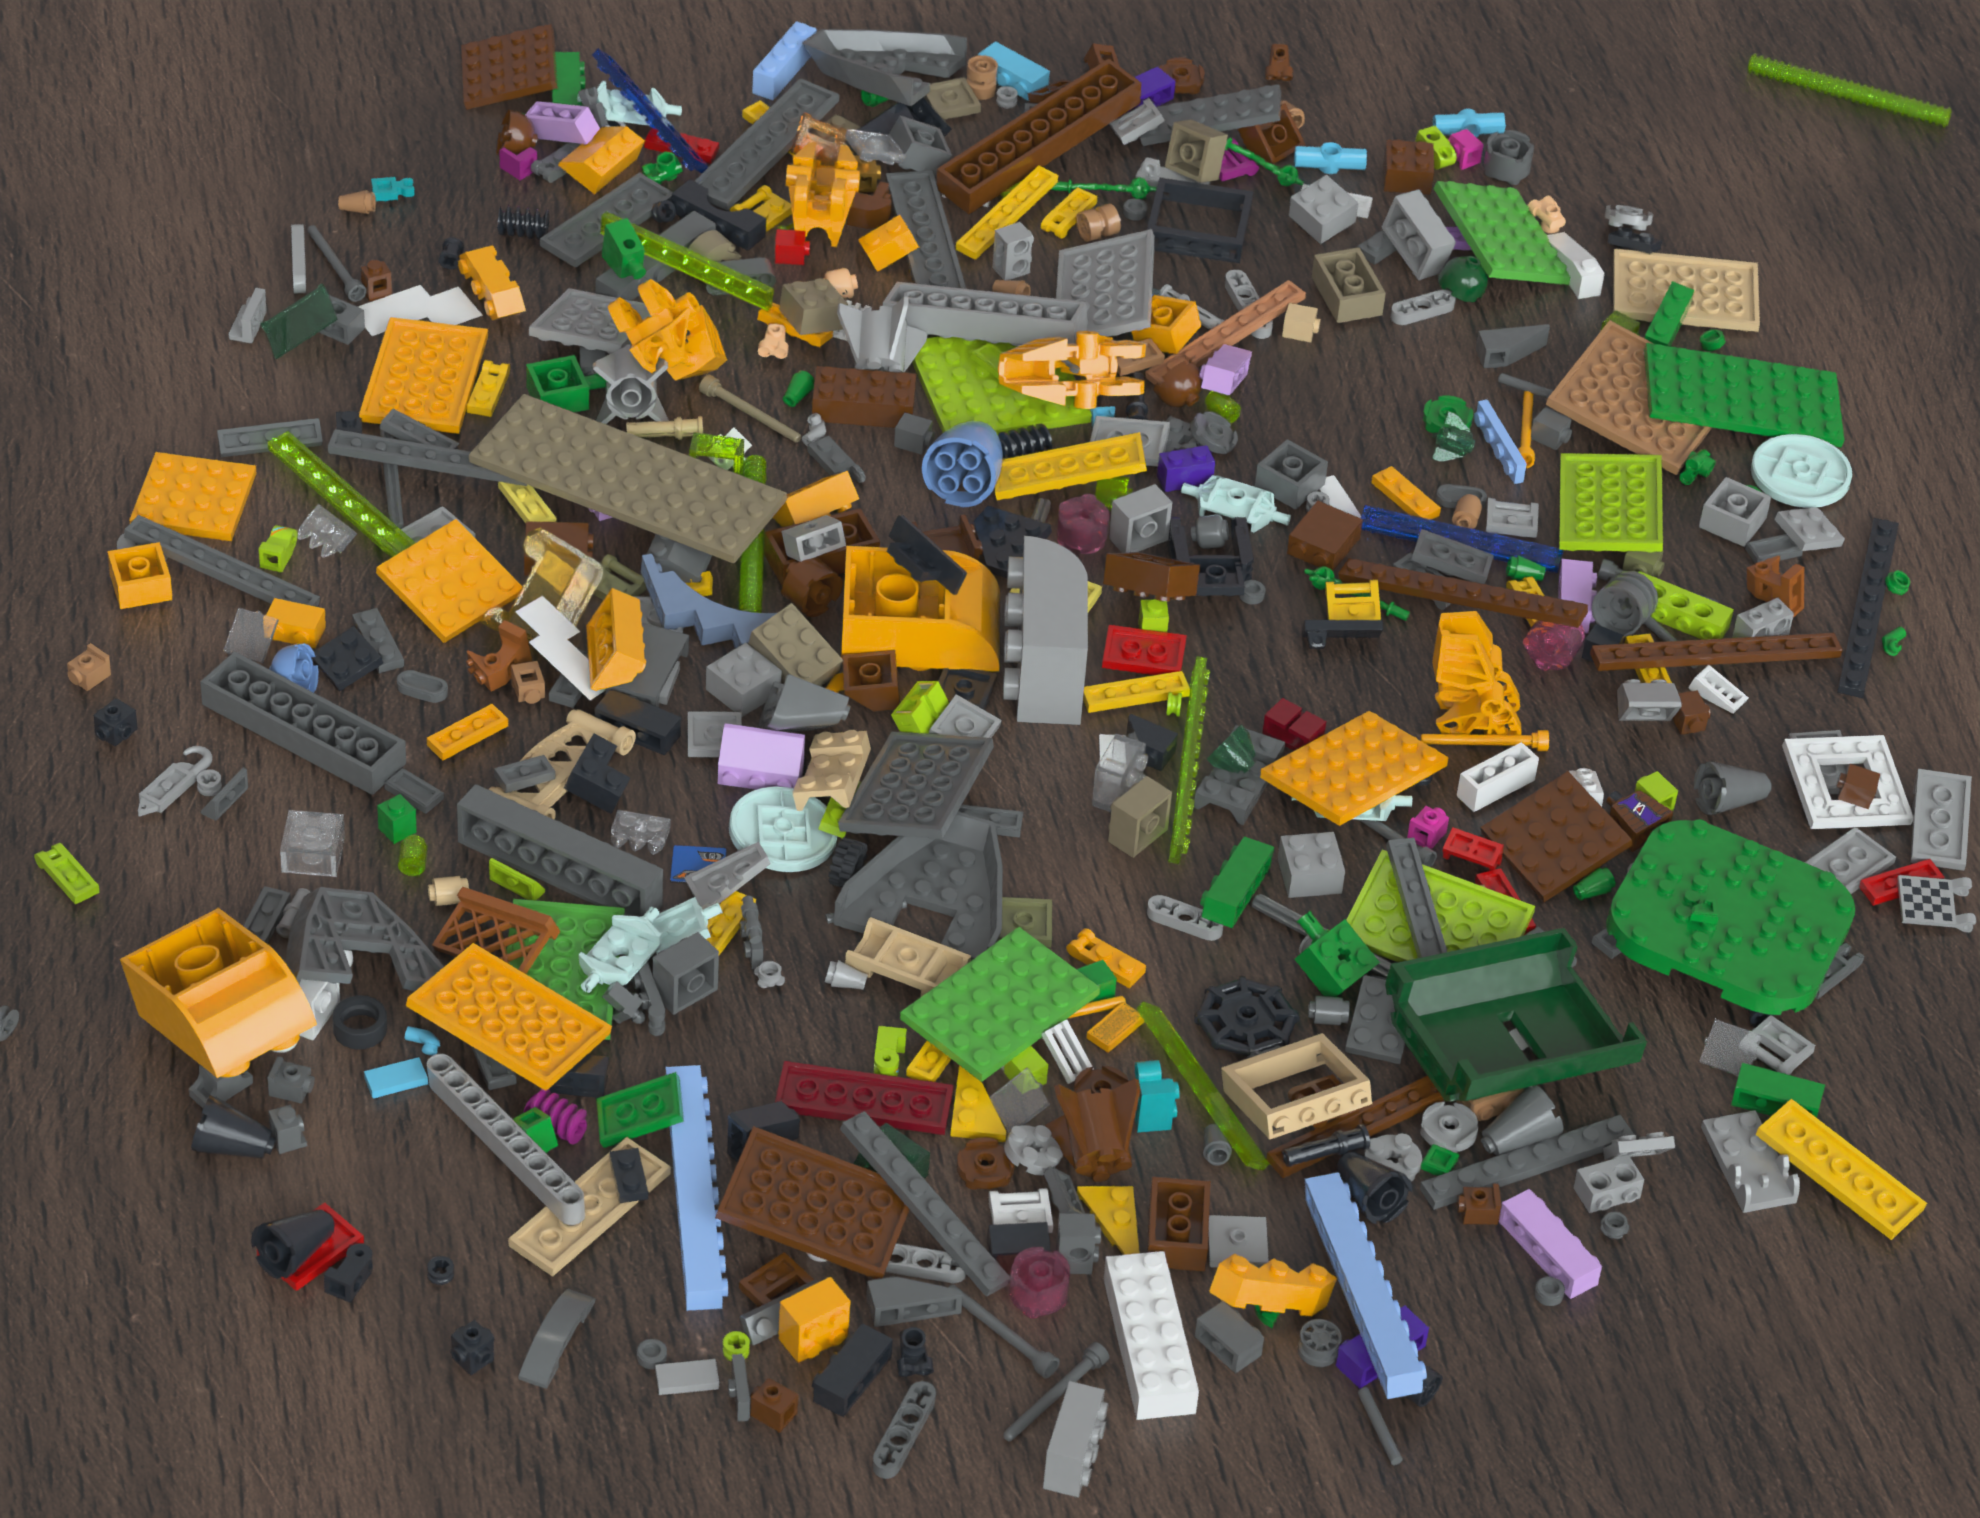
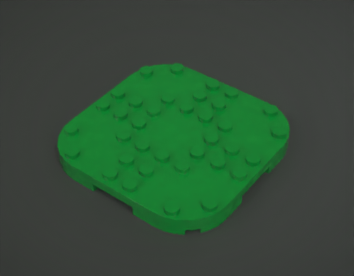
M1679 820L1662 824L1649 835L1612 900L1606 920L1608 935H1613L1616 939V947L1624 955L1641 965L1668 976L1672 969L1678 970L1723 989L1720 998L1755 1012L1781 1015L1782 1011L1793 1009L1795 1013L1799 1012L1813 1002L1831 963L1847 937L1855 915V904L1850 892L1831 872L1823 871L1787 856L1780 851L1770 849L1753 840H1748L1708 824L1704 820ZM1705 899H1717L1719 912L1717 924L1690 921L1693 906L1703 903Z

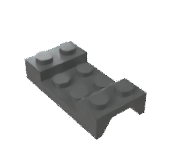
M1235 725L1226 740L1225 750L1209 777L1205 776L1195 793L1194 808L1199 810L1209 803L1221 806L1232 812L1238 824L1244 825L1268 784L1267 781L1260 778L1261 769L1283 757L1285 742Z

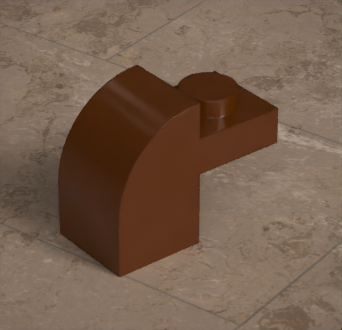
M880 182L873 196L855 192L847 215V225L874 229L887 223L891 218L892 194H889V184Z

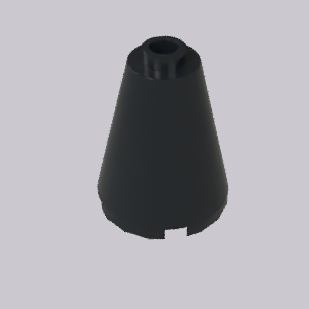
M209 1096L202 1111V1118L198 1122L191 1150L202 1153L261 1159L264 1158L265 1153L271 1155L276 1138L271 1137L272 1130L218 1097Z
M1354 1151L1346 1153L1339 1159L1337 1173L1339 1172L1343 1183L1348 1184L1350 1194L1363 1215L1372 1223L1377 1224L1376 1221L1390 1222L1398 1217L1407 1207L1409 1201L1406 1198L1409 1191L1412 1193L1413 1187L1411 1180L1405 1174Z
M319 1209L260 1224L255 1227L251 1236L252 1248L256 1246L259 1253L255 1257L258 1264L273 1278L279 1279L284 1277L285 1279L292 1276L333 1235L334 1220L330 1214Z

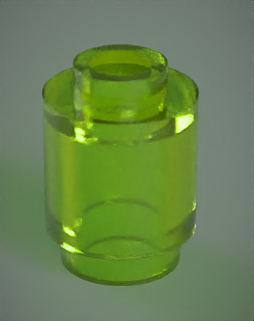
M1211 391L1207 395L1205 404L1210 412L1219 414L1228 420L1229 423H1233L1239 418L1241 407L1229 395Z
M410 835L400 844L398 869L405 875L417 876L425 871L428 847L422 837Z

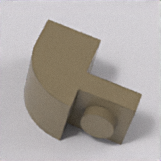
M711 230L697 237L682 259L697 272L702 273V269L707 264L721 262L722 260H740L742 256L735 251L736 247L716 230Z

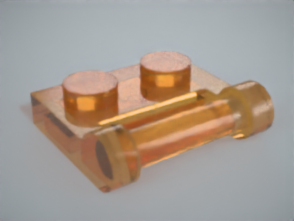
M804 112L800 118L799 128L790 153L796 155L809 142H816V160H821V165L835 166V162L838 160L840 145H844L848 130L842 127L839 129L812 118V115ZM811 127L835 137V143L808 133V128Z

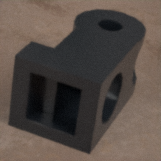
M361 1243L350 1246L346 1252V1258L339 1268L329 1267L324 1274V1292L351 1303L373 1271L371 1248Z

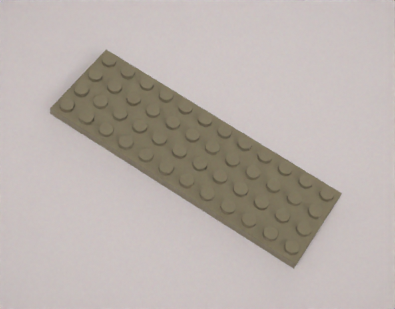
M526 394L519 398L469 454L470 463L731 563H735L787 501V492Z

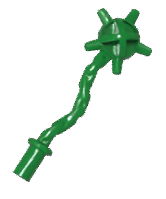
M1232 138L1227 139L1225 151L1230 148L1232 151L1255 160L1256 163L1276 174L1281 185L1287 187L1292 184L1301 186L1304 184L1298 178V171L1294 166L1286 165L1282 168L1266 162L1255 153L1232 144Z
M1136 177L1129 185L1072 184L1071 179H1069L1068 182L1058 181L1051 188V191H1068L1069 194L1072 189L1075 190L1077 187L1082 190L1131 192L1135 199H1144L1149 192L1157 190L1156 186H1150L1142 177Z
M1326 566L1316 570H1304V573L1310 576L1309 580L1312 582V585L1319 590L1325 589V582L1343 584L1341 580L1334 577L1333 571ZM1370 593L1350 594L1356 597H1370ZM1379 599L1380 608L1386 610L1387 616L1391 614L1407 621L1410 611L1394 605L1393 601L1388 605Z

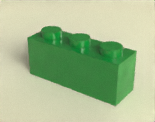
M1672 281L1644 339L1653 344L1671 347L1690 309L1695 290Z
M1742 1063L1731 1105L1772 1116L1789 1100L1793 1099L1817 1118L1825 1084Z

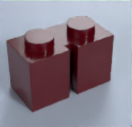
M1282 698L1265 714L1262 734L1284 741L1286 747L1295 751L1325 735L1327 721L1308 711L1303 713L1301 707Z

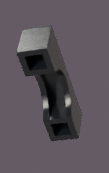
M690 179L672 193V203L676 208V215L684 218L693 211L716 223V231L722 234L728 241L747 251L766 237L765 217L747 208L730 212L713 207L708 202L709 189Z

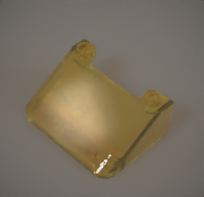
M543 528L528 532L523 542V550L536 563L509 612L499 607L491 608L486 611L481 620L482 624L498 632L499 625L506 620L526 630L528 642L540 635L516 613L517 610L543 596L576 627L603 576L601 565L593 558Z

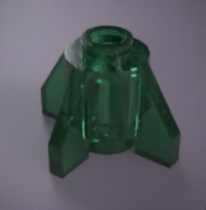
M1447 411L1444 424L1449 426H1442L1438 433L1433 434V438H1436V444L1441 448L1435 447L1431 459L1439 462L1464 457L1467 453L1470 454L1475 445L1472 432L1459 415Z
M1241 724L1207 760L1214 767L1236 774L1242 771L1245 774L1256 763L1253 760L1256 754L1249 731Z

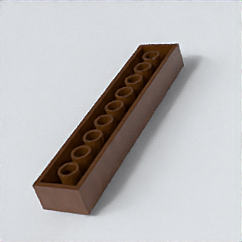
M1107 59L937 168L938 191L966 213L971 214L1025 179L1037 166H1045L1140 104L1142 83L1112 60Z

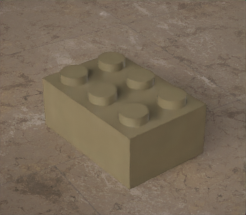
M1360 247L1314 255L1312 279L1337 323L1381 316L1383 314L1386 293Z
M792 603L754 629L748 642L752 648L782 670V684H785L786 676L790 674L818 686H823L840 672L843 659Z

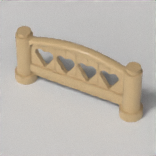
M573 709L567 716L566 722L568 725L544 738L520 760L523 761L545 755L556 771L555 780L535 785L539 793H519L517 790L505 793L500 787H491L489 790L555 820V810L551 806L567 792L564 786L586 747L567 746L565 744L570 742L571 738L575 735L582 736L585 743L588 744L593 733L617 745L616 753L626 755L634 745L636 734L633 730L624 726L618 728L584 711ZM565 751L571 761H550L549 759L555 757L556 752Z

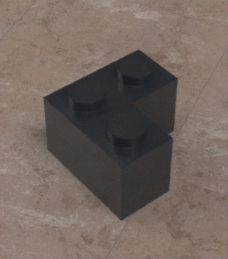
M593 733L571 771L564 789L612 814L628 785L630 777L608 766L617 745Z

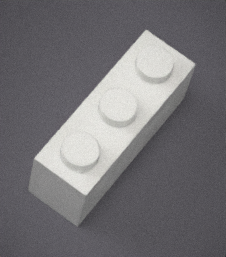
M1521 742L1460 774L1457 797L1475 812L1535 781L1539 757Z

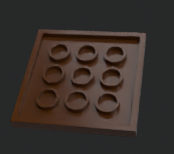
M551 24L540 25L532 29L515 31L510 34L493 36L489 39L461 45L463 96L466 110L558 88L554 30Z
M1569 771L1480 827L1481 833L1486 839L1503 845V858L1543 902H1546L1633 846L1632 839Z

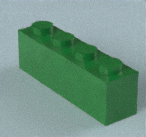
M555 52L558 88L552 90V103L583 106L581 105L583 104L582 102H578L577 97L579 91L585 89V76H582L585 75L584 61H580L579 52Z
M1245 836L1238 846L1234 845L1229 860H1224L1221 866L1219 876L1215 875L1213 877L1210 890H1205L1200 901V905L1204 906L1202 918L1233 928L1271 868L1274 846Z

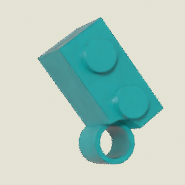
M1159 1060L1135 1062V1078L1139 1080L1141 1089L1134 1118L1137 1133L1171 1130L1172 1119L1177 1117L1175 1099H1179L1178 1082H1173V1079L1170 1078L1161 1079L1162 1074Z

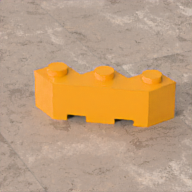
M493 245L465 252L459 255L460 260H458L459 270L465 275V279L473 278L471 281L473 293L478 296L479 300L486 299L484 302L485 311L488 316H491L492 321L526 311L519 286L516 281L510 282V272L504 262L496 260L495 256H497Z
M1234 1253L1219 1263L1209 1292L1232 1307L1245 1308L1246 1304L1260 1305L1259 1307L1262 1311L1285 1313L1286 1309L1299 1310L1300 1315L1313 1316L1327 1306L1337 1277L1314 1263L1297 1273L1289 1268L1286 1263L1275 1258L1257 1268L1249 1263L1246 1258Z

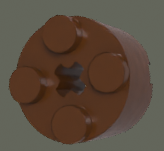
M816 556L799 562L794 561L787 567V576L784 580L781 594L807 616L817 617L829 609L827 605L831 600L836 602L839 598L843 581L833 569Z

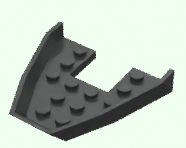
M820 29L802 42L822 73L855 88L912 106L930 92V83L922 82L919 78L900 76L902 72L906 70L949 78L966 64L967 37L950 34L868 29Z
M958 811L943 839L898 836L844 884L835 901L834 925L864 933L867 922L871 917L893 926L906 899L907 904L954 917L941 944L971 955L972 961L997 943L1002 931L1003 865L995 822Z
M319 887L303 897L290 927L285 964L294 975L298 984H300L301 980L350 984L353 973L344 950L389 953L403 989L416 991L444 968L416 933L373 892Z

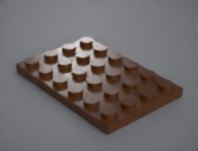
M753 1126L715 1218L874 1279H882L910 1209L878 1173Z

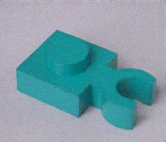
M395 177L371 179L372 192L375 194L376 201L398 200V195L405 197L414 196L412 178H404L401 181H396Z

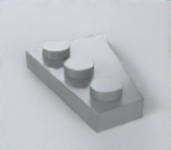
M758 841L684 878L699 905L705 909L717 902L721 903L769 866L770 861Z

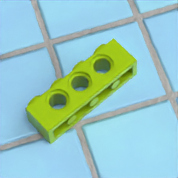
M1639 571L1640 574L1645 575L1653 583L1657 590L1658 603L1656 610L1651 615L1653 619L1701 640L1723 639L1730 628L1734 609Z

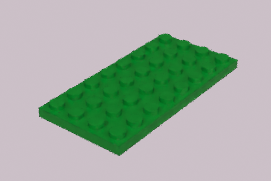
M1646 343L1644 358L1649 418L1771 437L1788 434L1807 435L1824 440L1835 447H1842L1844 433L1836 372L1660 344Z

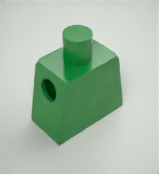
M628 218L606 224L602 248L603 259L619 278L632 276L635 280L641 279L646 274V270L643 267L645 249Z

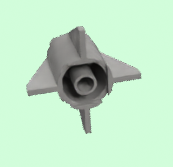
M904 296L893 307L880 306L879 310L872 311V307L862 311L841 303L838 305L837 315L853 353L855 369L901 373L905 372L927 341V332L907 326L905 316L908 308V297Z
M627 344L624 348L597 360L593 364V370L606 380V398L596 421L607 424L616 415L622 419H628V417L641 419L649 415L655 421H669L657 396L656 381L668 369L667 361L658 357L656 371L650 373L640 365L630 352L631 344Z

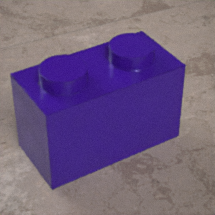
M1207 445L1159 453L1157 477L1165 492L1181 490L1184 483L1199 487L1200 484H1204L1214 475L1215 460Z

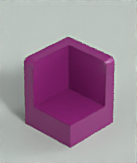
M529 147L520 154L515 155L506 148L500 149L501 169L518 180H522L533 173L531 172V165L537 160L536 150Z

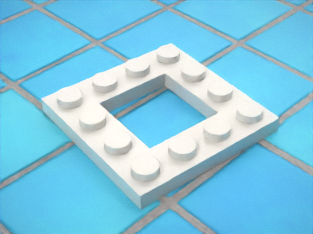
M1884 735L1784 740L1782 747L1810 829L1911 825L1913 814ZM1864 763L1865 769L1880 773L1875 794L1876 799H1873L1869 809H1865L1841 800H1831L1819 765Z

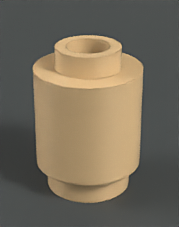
M460 876L433 878L432 884L428 885L429 901H434L435 906L459 904L460 899L457 894L462 886L469 888L467 878H460Z

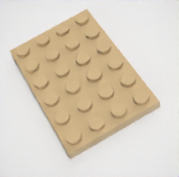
M1614 249L1613 318L1652 322L1673 281L1695 290L1690 309L1682 324L1758 332L1760 326L1758 263L1662 253L1648 254L1640 251Z

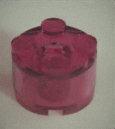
M1084 494L1082 497H1075L1062 502L1059 507L1057 540L1059 544L1071 552L1072 548L1080 550V554H1090L1101 550L1108 537L1110 518L1108 508L1092 494Z
M1536 620L1523 640V645L1539 669L1543 671L1549 669L1560 670L1569 666L1582 647L1585 632L1582 625L1579 628Z
M1044 1247L1028 1248L1016 1256L1011 1268L1009 1295L1013 1304L1023 1311L1027 1317L1038 1318L1039 1316L1049 1315L1057 1312L1067 1304L1070 1281V1265L1067 1259L1055 1250H1053V1253L1044 1251Z

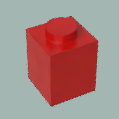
M776 230L775 264L804 265V256H809L810 241H805L806 231Z

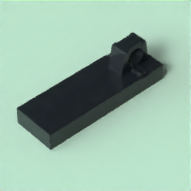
M1305 620L1302 625V637H1307L1309 649H1324L1326 638H1379L1383 631V620Z

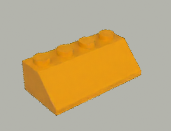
M611 588L586 625L590 688L594 691L632 682L637 673L640 674L646 665L640 599L614 588Z

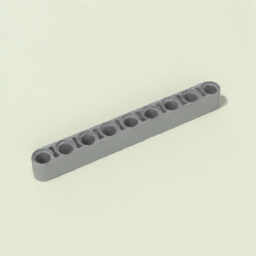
M446 1054L431 1056L427 1061L430 1088L561 1222L567 1225L581 1223L585 1218L584 1192L450 1056Z

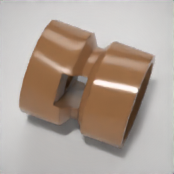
M986 55L974 56L968 61L967 82L978 100L990 99L996 93L998 63L995 59Z
M1110 203L1096 207L1095 210L1088 209L1079 212L1076 218L1079 234L1086 242L1099 239L1101 235L1106 237L1117 234L1121 227L1119 214Z

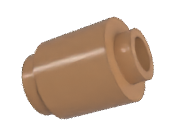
M1467 494L1458 500L1452 517V522L1456 528L1462 531H1471L1477 526L1482 510L1480 499L1475 495Z

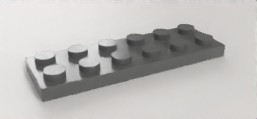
M1279 84L1268 85L1257 89L1241 90L1235 93L1219 94L1214 97L1197 98L1192 101L1156 107L1165 122L1159 124L1157 128L1142 134V145L1170 141L1174 122L1192 119L1220 132L1280 121Z
M638 173L541 237L540 246L576 268L602 250L606 224L628 218L632 227L635 228L652 217V206L654 203L664 200L672 202L673 192L645 175Z

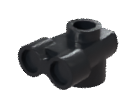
M910 1327L900 1331V1359L897 1360L898 1375L901 1377H909L914 1374L924 1376L934 1372L932 1357L927 1355L925 1347L926 1335L920 1328Z

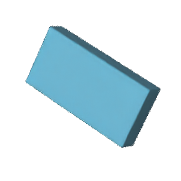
M419 1057L364 1071V1079L372 1098L428 1084V1077Z

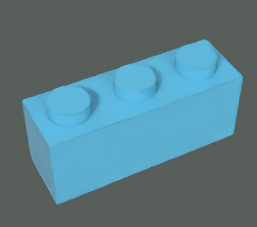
M994 42L978 54V56L986 55L992 57L998 63L997 84L1002 87L1010 86L1015 88L1018 95L1028 101V93L1049 85V70L997 42Z

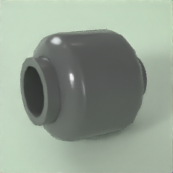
M1218 514L1198 517L1195 526L1191 527L1193 542L1197 541L1201 549L1223 547L1226 540L1230 538L1227 520H1223Z

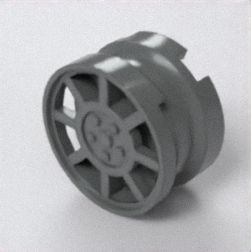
M1323 1319L1307 1322L1301 1329L1298 1344V1353L1301 1359L1315 1367H1325L1333 1364L1337 1360L1338 1348L1341 1345L1342 1334L1340 1329L1334 1323Z

